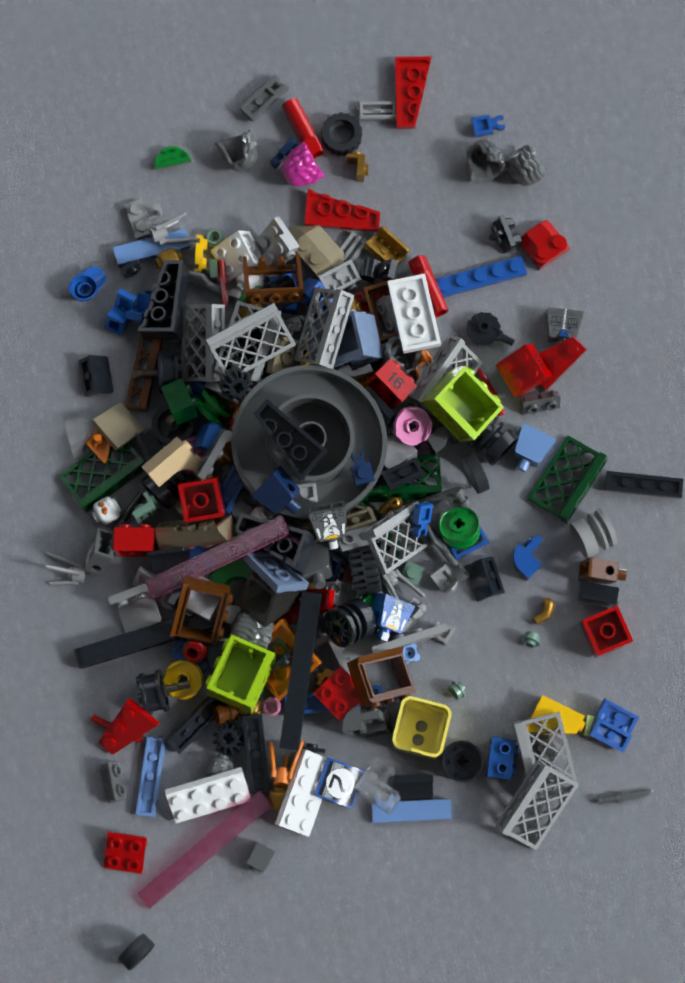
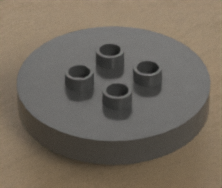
M294 366L275 372L263 379L244 398L237 411L232 428L231 453L234 468L240 482L251 497L280 465L295 484L316 482L318 503L309 502L298 493L293 499L301 508L294 515L285 507L278 514H275L254 499L271 513L293 521L311 522L307 507L343 500L346 512L350 511L373 489L386 459V426L375 400L353 378L340 371L323 366ZM266 399L328 450V453L303 482L254 415ZM360 450H363L364 463L370 462L375 481L355 486L350 467L356 464L351 459V453L354 452V456L360 458Z

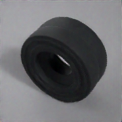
M143 933L124 950L118 959L130 971L150 953L155 944Z

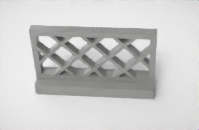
M315 287L294 361L333 369L354 295L339 289L331 290ZM320 293H323L324 299L319 302ZM326 304L328 309L322 312L321 308ZM317 312L319 317L313 320L314 314ZM321 322L322 328L317 331L316 326ZM312 330L313 336L308 339V334ZM316 341L317 346L312 349L310 345ZM307 349L308 354L302 358L303 351Z
M237 300L229 327L251 316L248 315L241 319L238 314L240 307L248 309L251 315L255 314L252 310L258 312L264 308ZM275 317L268 321L267 328L277 331L279 322ZM258 328L252 329L251 333L258 330ZM265 331L263 341L272 343L276 334ZM241 337L234 339L237 347L240 349H244V347L241 348L240 344L237 341ZM250 340L251 344L247 345L246 350L253 347L257 353L258 349L255 345L260 343ZM262 344L259 354L268 356L271 346ZM222 346L219 357H223L224 353L228 356L226 347ZM235 351L231 353L229 360H232L231 357L239 353L243 354V352ZM244 354L245 362L243 364L250 365L251 362L254 364L256 356L248 360ZM266 362L250 370L249 375L253 383L252 386H256L261 381ZM216 363L214 372L224 375L218 363ZM231 363L233 368L237 370L239 365L235 366V364Z
M274 303L206 339L205 342L224 376V371H227L228 362L239 365L240 368L241 366L246 367L243 370L248 372L296 346ZM275 317L279 322L278 331L267 328L268 321ZM258 328L263 330L261 340L250 337L252 329ZM265 331L277 334L274 344L263 341ZM278 336L287 337L290 344L285 347L276 345ZM238 337L247 339L244 349L234 347V339ZM248 340L260 343L257 353L246 350ZM262 344L273 347L270 355L264 356L259 354ZM221 346L230 348L227 359L219 357L215 349ZM232 349L243 352L240 362L229 360ZM245 353L256 356L254 364L247 365L242 363Z
M183 305V381L221 382L220 377H224V375L214 372L217 361L205 342L206 339L225 330V305ZM189 309H192L195 313L192 319L189 317ZM205 309H206V319L202 316V313H203V311H204ZM198 318L202 322L199 329L195 325ZM191 328L195 332L192 338H190L189 336V330ZM205 328L206 338H204V336L201 334ZM198 338L202 342L199 348L195 345V341ZM222 346L215 349L218 356L220 354ZM191 347L195 352L192 357L189 356V349ZM205 347H206V358H205V357L203 356V354L201 353ZM197 357L202 361L199 367L194 363ZM190 367L195 371L191 377H189ZM204 367H206V377L201 372Z
M450 334L415 383L417 387L408 395V398L415 401L438 423L441 422L421 401L432 391L438 381L442 380L446 375V370L450 364H452V369L457 368L458 362L463 361V366L468 367V360H473L475 363L471 369L476 373L483 363L465 345L466 342L462 338ZM462 349L463 358L457 359V354Z
M418 501L402 505L400 509L391 512L359 533L362 541H368L382 575L388 574L431 544L427 535H420L422 544L417 542L418 537L413 535L412 539L408 537L409 530L413 531L414 528L410 525L411 517L413 518V510L415 504H419ZM399 525L404 527L403 534L399 532ZM388 532L393 534L392 542L387 539ZM398 537L402 539L401 547L397 545ZM377 539L381 541L380 549L375 542ZM407 542L411 544L410 551L406 550ZM386 544L391 546L390 554L385 552ZM396 550L400 551L399 559L395 557ZM385 557H386L387 559H389L388 567H387V568H386V565H385V563H384V558H385Z
M560 712L513 722L526 777L536 763L535 755L539 760L542 759L550 764L551 768H557L562 771L563 775L567 774L572 777V780L577 782ZM557 717L558 726L555 731L545 726L548 719ZM536 723L541 727L534 736L528 732L526 724ZM543 728L553 733L547 743L538 738ZM555 735L563 741L560 750L550 746ZM536 740L546 745L540 755L532 750ZM548 747L557 752L552 762L542 757ZM560 754L566 757L568 761L564 770L555 765ZM546 777V779L550 780L551 782H555V780L551 779L550 777ZM560 785L561 793L568 791L570 786ZM556 786L551 791H547L548 796L558 794ZM543 790L535 794V801L544 798Z
M538 759L497 821L496 827L503 834L511 836L537 850L579 784ZM548 774H554L555 782L546 784L545 779ZM567 782L570 783L571 786L568 791L561 793L560 785ZM556 786L558 794L548 797L547 789ZM543 790L545 798L535 801V794ZM559 799L558 806L550 809L549 801ZM546 803L547 810L537 813L536 805ZM533 806L534 814L524 817L526 808ZM548 815L547 823L539 825L538 818ZM535 819L536 827L526 829L525 822ZM522 823L523 831L512 832L515 825ZM537 832L538 836L534 843L530 842L528 834Z

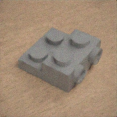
M280 217L274 218L256 239L265 252L261 257L266 259L267 266L277 265V258L279 256L284 257L285 265H287L286 262L296 255L295 252L300 247Z

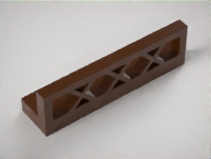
M140 336L133 370H141L139 362L144 358L148 359L147 369L145 370L157 369L158 352H161L163 340L144 339ZM144 341L152 342L151 351L147 353L143 349ZM131 376L125 407L126 409L148 412L155 377L144 376L143 387L138 389L135 385L137 378ZM136 394L140 395L138 406L130 404L131 398Z

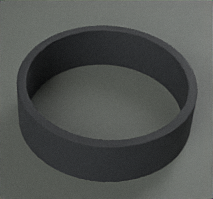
M470 451L462 455L463 467L475 491L480 494L489 490L488 479L475 453Z

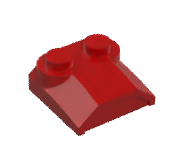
M548 220L539 223L520 237L522 240L520 246L538 270H541L570 250L566 238L560 235Z

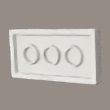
M425 274L387 281L403 354L441 346Z
M305 749L301 750L292 780H290L275 822L276 825L309 837L322 798L315 796L314 793L326 761L325 757Z
M242 767L165 789L175 823L252 801Z

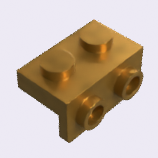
M381 226L377 234L365 242L363 246L378 261L383 262L394 259L398 261L397 266L404 261L410 251L404 243L384 226Z

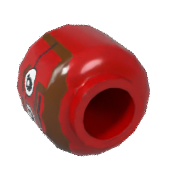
M187 639L182 647L183 656L189 662L199 663L207 656L209 643Z

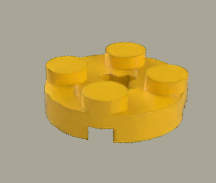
M196 235V238L199 239V243H195V264H198V269H194V272L202 273V269H206L207 258H203V250H207V239H204V235Z
M188 660L176 661L166 670L167 672L164 677L166 685L178 684L181 674L187 676L191 688L169 693L173 697L183 700L192 698L199 693L204 685L201 669L198 665Z

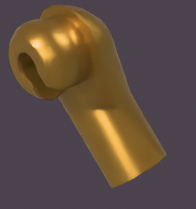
M390 497L378 509V512L386 516L391 510L400 509L403 502L399 497Z
M544 598L542 601V612L533 616L536 625L553 616L555 603L551 598Z

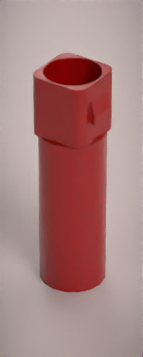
M292 98L283 103L282 108L300 143L304 142L308 146L313 159L323 155L324 151L321 142L318 140L298 99Z
M417 255L407 263L413 276L425 274L435 318L443 316L449 311L426 256Z

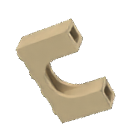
M176 437L146 462L142 468L152 481L160 487L180 470L190 469L194 470L195 473L202 459L196 453L192 454L190 450L193 448L186 440L182 442ZM195 475V480L202 479L199 476ZM180 499L174 505V508L179 512V514L184 519Z

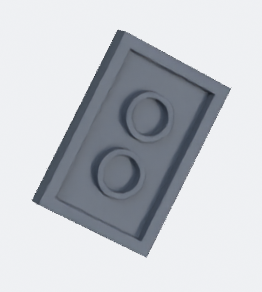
M266 551L245 553L243 560L274 592L307 590L309 583L294 568Z

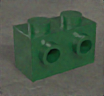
M182 378L161 387L177 426L198 417L196 409L199 406L195 397H190V395H193L189 384L185 385Z

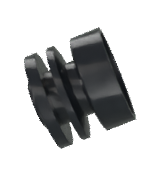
M497 416L475 440L468 443L471 448L479 443L475 449L476 453L485 448L487 451L483 459L491 466H494L519 438L511 429L506 430L504 433L500 432L504 423L500 422L497 426H494L499 419Z
M180 470L160 487L148 475L140 482L153 494L156 500L166 509L170 510L178 502L173 494L175 491L179 493L178 484L188 480Z
M359 598L349 600L342 605L329 609L325 613L323 620L328 638L333 644L341 648L348 647L371 636L376 628V618L373 610L368 603Z
M460 740L453 742L447 746L443 753V769L448 777L455 781H471L479 775L483 768L482 752L470 741ZM461 755L468 759V763H465L463 767H461L460 763H457V759H460Z

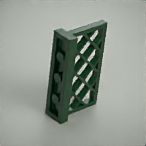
M568 435L528 496V500L568 524L607 463V455L593 450ZM571 442L576 445L578 452L567 454L565 448ZM590 453L594 455V458L591 462L583 463L581 454ZM579 455L581 464L570 467L568 457ZM566 458L568 467L557 470L555 465L557 460ZM582 468V477L573 479L571 470ZM569 471L571 480L560 482L558 473ZM556 474L558 483L546 486V477ZM572 483L573 491L563 495L561 486ZM559 486L561 496L549 498L547 489ZM546 490L547 499L538 500L534 496L537 491ZM562 499L563 506L558 512L552 508L551 501Z
M130 443L116 451L112 446L110 447L104 473L95 472L96 463L103 462L97 459L98 457L91 451L58 475L86 513L93 509L94 503L104 497L111 496L144 472L142 466L145 462ZM112 452H121L120 461H110ZM125 453L133 454L136 457L130 463L123 462ZM93 462L92 470L82 471L83 464ZM110 464L119 465L118 471L115 474L108 473ZM71 473H76V483L68 482L65 477ZM81 474L90 475L89 484L79 483ZM94 476H104L103 482L100 485H92ZM78 487L88 488L87 494L82 498H79L77 495Z
M417 456L416 460L427 475L422 479H416L418 481L416 485H409L407 483L389 492L385 484L383 486L379 483L364 498V502H386L390 497H399L402 502H415V500L442 492L440 456ZM428 462H436V467L433 470H429L424 465ZM432 477L437 481V485H428L425 481Z

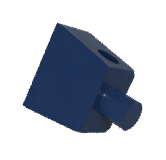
M281 465L252 494L254 499L275 514H278L285 507L294 515L301 508L293 499L300 490Z

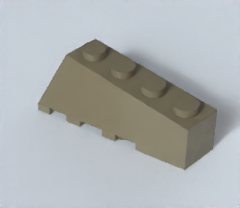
M232 515L185 523V520L161 522L154 528L159 550L186 547L190 550L196 546L209 548L215 544L227 546L237 537L234 531Z

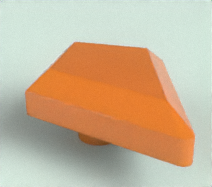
M95 429L86 444L106 464L111 445Z

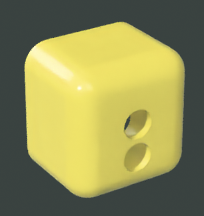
M409 696L404 698L401 702L392 738L394 748L430 759L439 757L444 748L451 719L450 708L444 704ZM418 721L426 722V731H417L416 723ZM420 734L423 736L424 742L422 745L417 746L413 743L412 738L414 735Z

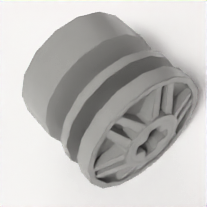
M601 509L595 510L594 515L592 513L587 514L588 523L581 517L569 523L571 535L579 551L586 559L599 554L598 544L603 550H608L609 546L614 547L617 545L614 528Z

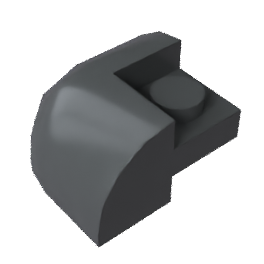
M361 706L354 707L346 714L343 720V732L351 737H355L356 734L366 735V738L392 734L389 714L385 707L367 710L361 708Z

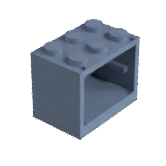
M354 309L350 310L333 367L335 370L349 365L353 371L384 359L374 315L366 314V312H357ZM321 322L316 326L317 331L322 328ZM312 330L308 334L309 338L313 336ZM316 341L311 344L312 349L317 346Z

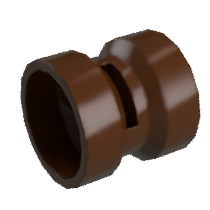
M229 704L213 706L214 718L218 725L225 723L227 720H238L236 707Z

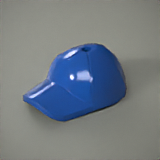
M92 266L71 280L68 287L69 292L79 302L89 301L97 295L106 282L107 276L103 270Z

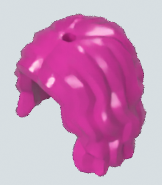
M304 142L295 147L282 164V174L292 186L298 187L316 183L325 176Z

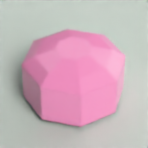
M268 696L263 701L262 711L267 716H275L280 712L281 702L276 697Z

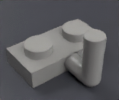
M142 199L124 204L136 240L151 236L149 231L152 228L150 220L162 216L161 205L158 203L154 204V211L147 213Z

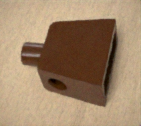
M589 557L580 562L578 581L610 585L617 580L625 581L627 570L619 569L618 562Z

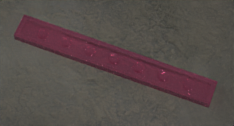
M280 515L145 580L150 598L155 599L182 586L184 575L199 578L289 535L284 517Z
M258 791L137 893L139 897L151 909L271 808L270 802L261 791Z

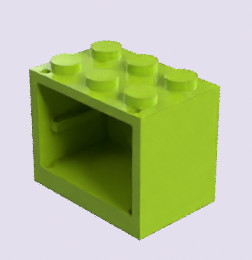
M466 366L451 369L421 401L459 442L475 440L504 408L501 400L496 395L491 394L487 390V385L483 381L478 380L474 376V371Z
M231 635L230 639L226 638L222 646L223 654L221 657L218 656L214 663L215 670L213 675L210 674L206 680V689L208 696L252 714L272 671L270 667L276 662L275 653Z

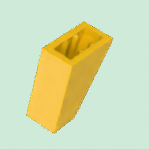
M544 695L540 697L531 718L560 712L565 735H575L578 731L582 732L586 724L583 721L584 715ZM557 717L548 719L545 726L555 731L558 726ZM536 723L527 724V730L530 734H537L541 727ZM543 728L540 734H553V733H551V732H549L548 730H546V729Z

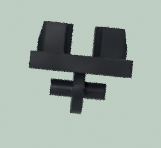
M500 215L492 223V234L489 235V240L496 241L497 245H501L504 254L509 253L522 242L520 235L511 234L510 230H513L515 227L513 218H505L504 215Z

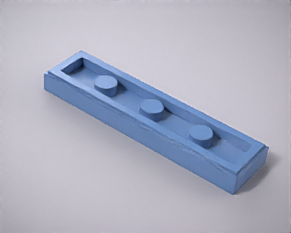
M186 229L170 232L165 239L188 238ZM147 238L113 247L119 267L129 264L136 259L142 261L157 257L158 252L168 248H174L176 251L190 248V243L179 242L160 245L159 241L154 243L152 238Z
M146 736L135 815L155 818L166 740L163 738Z
M451 799L372 803L373 823L452 819Z

